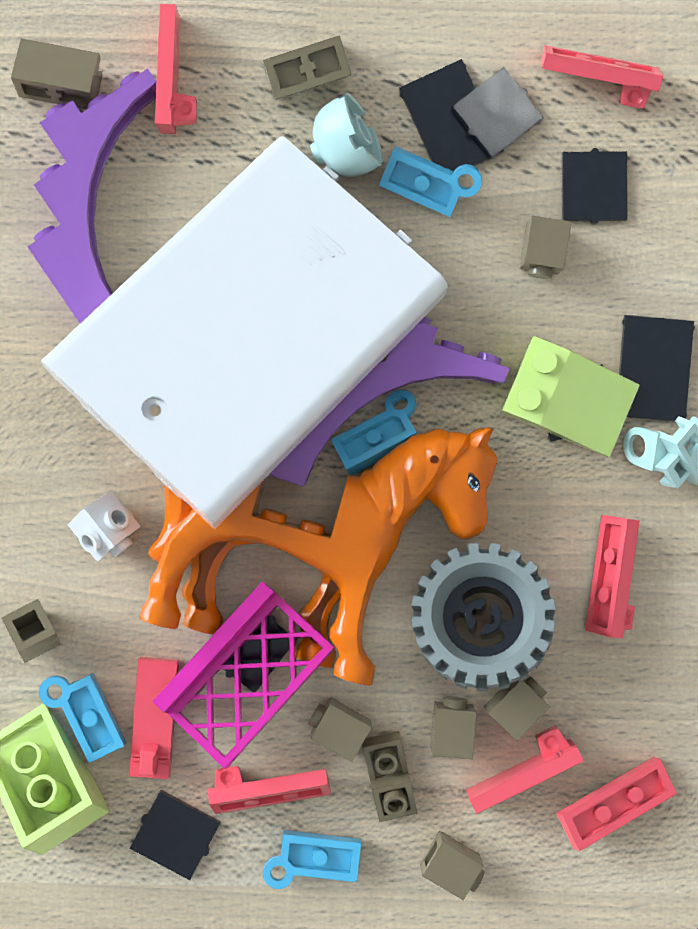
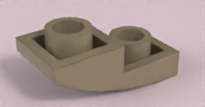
M399 731L366 738L362 748L379 822L418 814Z

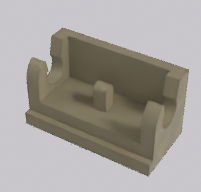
M340 35L263 60V66L276 100L352 75Z
M21 38L11 79L19 97L55 104H67L73 100L78 108L87 110L89 102L99 94L102 71L98 70L101 58L99 53Z

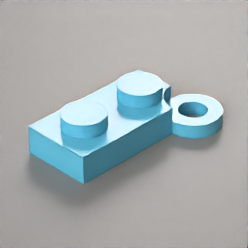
M395 146L378 186L451 217L459 196L466 198L477 194L483 180L482 174L473 165H460L453 172ZM463 174H468L473 178L474 183L471 187H463L459 183V177Z
M407 390L392 392L385 401L386 411L331 439L349 475L352 476L377 463L380 458L388 454L397 445L406 442L412 435L417 434L409 420L417 407L415 397L411 392ZM404 400L408 402L407 406L402 410L394 408L398 401Z
M94 673L71 684L66 678L57 675L50 676L42 682L39 687L41 701L48 707H62L88 763L127 744ZM55 684L61 687L62 696L55 699L49 695L48 690L51 685Z
M284 830L281 855L268 859L263 868V878L266 884L274 889H283L289 886L294 875L357 882L361 839ZM282 866L286 870V875L281 879L273 877L271 874L273 867Z

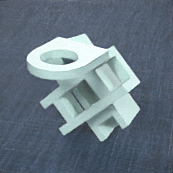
M679 416L675 420L679 429L673 436L645 427L630 429L623 441L624 453L629 462L650 471L663 472L665 475L659 481L663 486L678 489L685 480L690 484L698 485V418L692 416L690 420ZM637 435H640L645 442V451L641 457H638L633 450V441Z

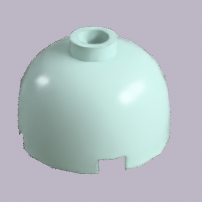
M349 93L332 100L319 111L313 126L315 142L310 147L319 165L326 164L336 174L343 177H357L380 167V163L383 162V154L373 127L367 128L361 118L366 115L364 110Z

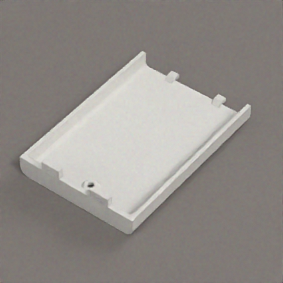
M279 137L41 360L44 368L80 401L85 410L104 428L116 435L153 470L154 475L178 498L183 499L214 529L445 297L448 288L443 276L409 247L412 240L401 230L396 234L393 233L336 182L339 175L328 166L323 170L284 137ZM153 406L161 408V413L158 416L149 414Z

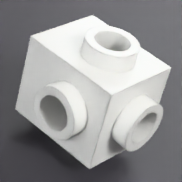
M112 490L86 506L68 524L78 537L81 546L90 552L97 562L109 553L114 558L123 553L133 544L129 537L141 527L134 519L132 512L121 503Z

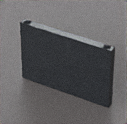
M462 59L399 88V95L409 111L431 161L453 172L460 165L469 164L476 166L490 159L476 140L467 136L468 130L451 110L454 104L475 89L466 69V64L463 63Z
M624 315L622 320L623 332L619 375L640 385L627 417L675 421L680 416L686 419L693 331L695 329L694 321Z

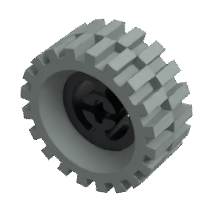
M479 543L468 544V551L459 553L457 547L448 551V558L440 562L437 558L430 565V574L427 577L422 575L417 584L419 587L418 595H413L411 606L414 614L411 620L416 641L428 663L444 679L447 680L448 678L455 682L456 686L465 689L472 687L477 688V691L488 692L489 688L499 687V690L509 688L511 683L517 680L521 682L529 676V673L534 668L537 669L543 661L546 651L549 649L555 626L554 598L551 599L550 586L546 578H540L538 567L531 560L526 564L521 560V553L513 549L510 550V553L503 552L499 544L490 543L489 549H479ZM477 593L497 595L508 604L512 611L513 618L510 621H505L502 619L499 606L495 602L493 603L490 610V620L493 621V624L485 623L480 632V637L482 640H487L500 634L504 639L488 647H479L466 642L455 628L456 619L464 618L468 631L474 636L477 629V619L474 615H483L487 607V599H476L470 604H466L464 600Z

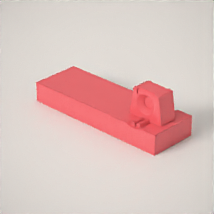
M160 4L155 124L161 134H176V126L191 125L197 122L198 107L196 97L178 94L181 18L176 4Z
M544 45L541 57L542 69L622 84L620 94L622 105L643 109L651 91L659 92L663 74L659 67Z
M601 515L585 627L586 631L611 638H623L624 630H631L633 627L635 606L628 605L640 520Z
M140 657L138 659L129 776L158 779H169L175 720L168 713H164L152 701L178 674L179 659Z
M556 726L535 735L540 754L466 789L476 814L584 762L577 746L571 739L566 740Z
M652 757L556 814L573 849L581 851L673 797L677 792L661 759Z
M239 766L228 767L227 769L221 768L217 769L215 773V788L208 789L209 805L215 814L331 795L326 769L244 783Z

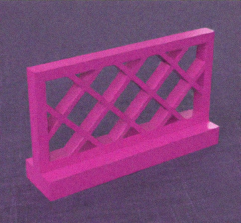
M262 581L152 702L164 713H168L224 769H227L335 650V647L285 602L278 593ZM277 607L281 608L289 616V633L268 634L267 618ZM295 622L305 632L295 633ZM261 626V635H253ZM312 637L322 647L320 652L311 661H296V638ZM289 639L290 662L268 663V640ZM261 640L262 663L241 664L240 648L246 641ZM234 656V664L225 665ZM306 666L297 676L296 667ZM290 667L291 684L284 691L269 692V668ZM262 668L263 692L241 693V669ZM220 670H234L235 693L214 694L213 678ZM207 685V695H198ZM279 696L270 706L269 697ZM263 697V715L257 721L242 722L241 698ZM235 698V722L214 723V699ZM207 699V724H192L182 712L193 700ZM252 726L242 737V727ZM235 727L236 745L226 756L214 744V728ZM207 728V737L198 729Z

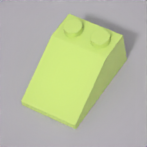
M533 336L500 413L609 458L640 385L568 349Z
M42 704L0 731V798L23 849L43 855L110 812L93 776L48 706Z

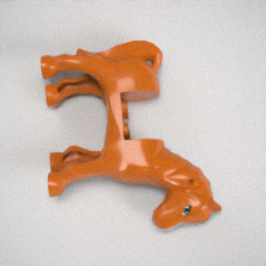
M489 427L485 429L479 428L469 434L457 431L448 432L443 429H433L427 433L415 434L406 442L397 445L388 454L380 458L372 469L364 470L359 477L348 475L331 534L324 533L325 525L303 519L300 525L286 522L287 514L265 508L261 514H258L257 510L266 478L216 529L165 485L164 526L148 551L150 558L158 563V567L150 578L148 599L141 609L139 618L156 626L178 629L182 614L177 604L176 594L183 573L191 562L190 577L182 588V597L188 604L182 624L192 630L214 635L222 626L223 617L216 606L215 593L216 577L222 562L237 545L262 543L292 555L316 568L323 575L317 590L299 611V615L327 641L331 643L330 639L332 640L340 655L335 663L336 651L334 650L320 667L334 668L333 674L346 681L367 686L372 685L376 666L363 649L362 631L367 604L375 581L385 570L395 552L405 524L427 499L440 509L450 532L461 540L471 539L485 530L488 522L487 488L490 486L497 464V456L487 444L493 430ZM340 598L339 611L329 633L330 614ZM312 637L303 638L297 648L296 657L302 661H311L320 652L322 647Z

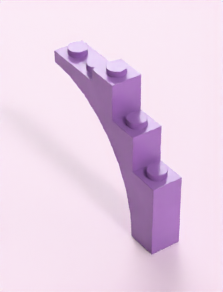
M148 68L141 73L136 71L126 76L120 83L121 87L111 94H101L89 102L88 109L83 113L72 100L67 104L60 103L55 105L46 113L47 118L39 122L66 163L62 166L56 164L47 168L40 175L41 180L34 184L60 225L56 228L49 226L35 235V242L29 245L28 249L80 324L113 294L106 281L97 251L94 224L97 191L105 163L118 138L136 115L156 99L157 81Z
M424 317L388 353L386 361L381 360L269 476L305 486L318 456L333 434L356 411L383 394L408 384L439 378L474 379L501 385L505 383L509 367L500 364L502 358L489 353L479 352L478 357L463 353L464 346L455 342L442 340L440 345L435 344L434 340L438 328L430 325V318Z

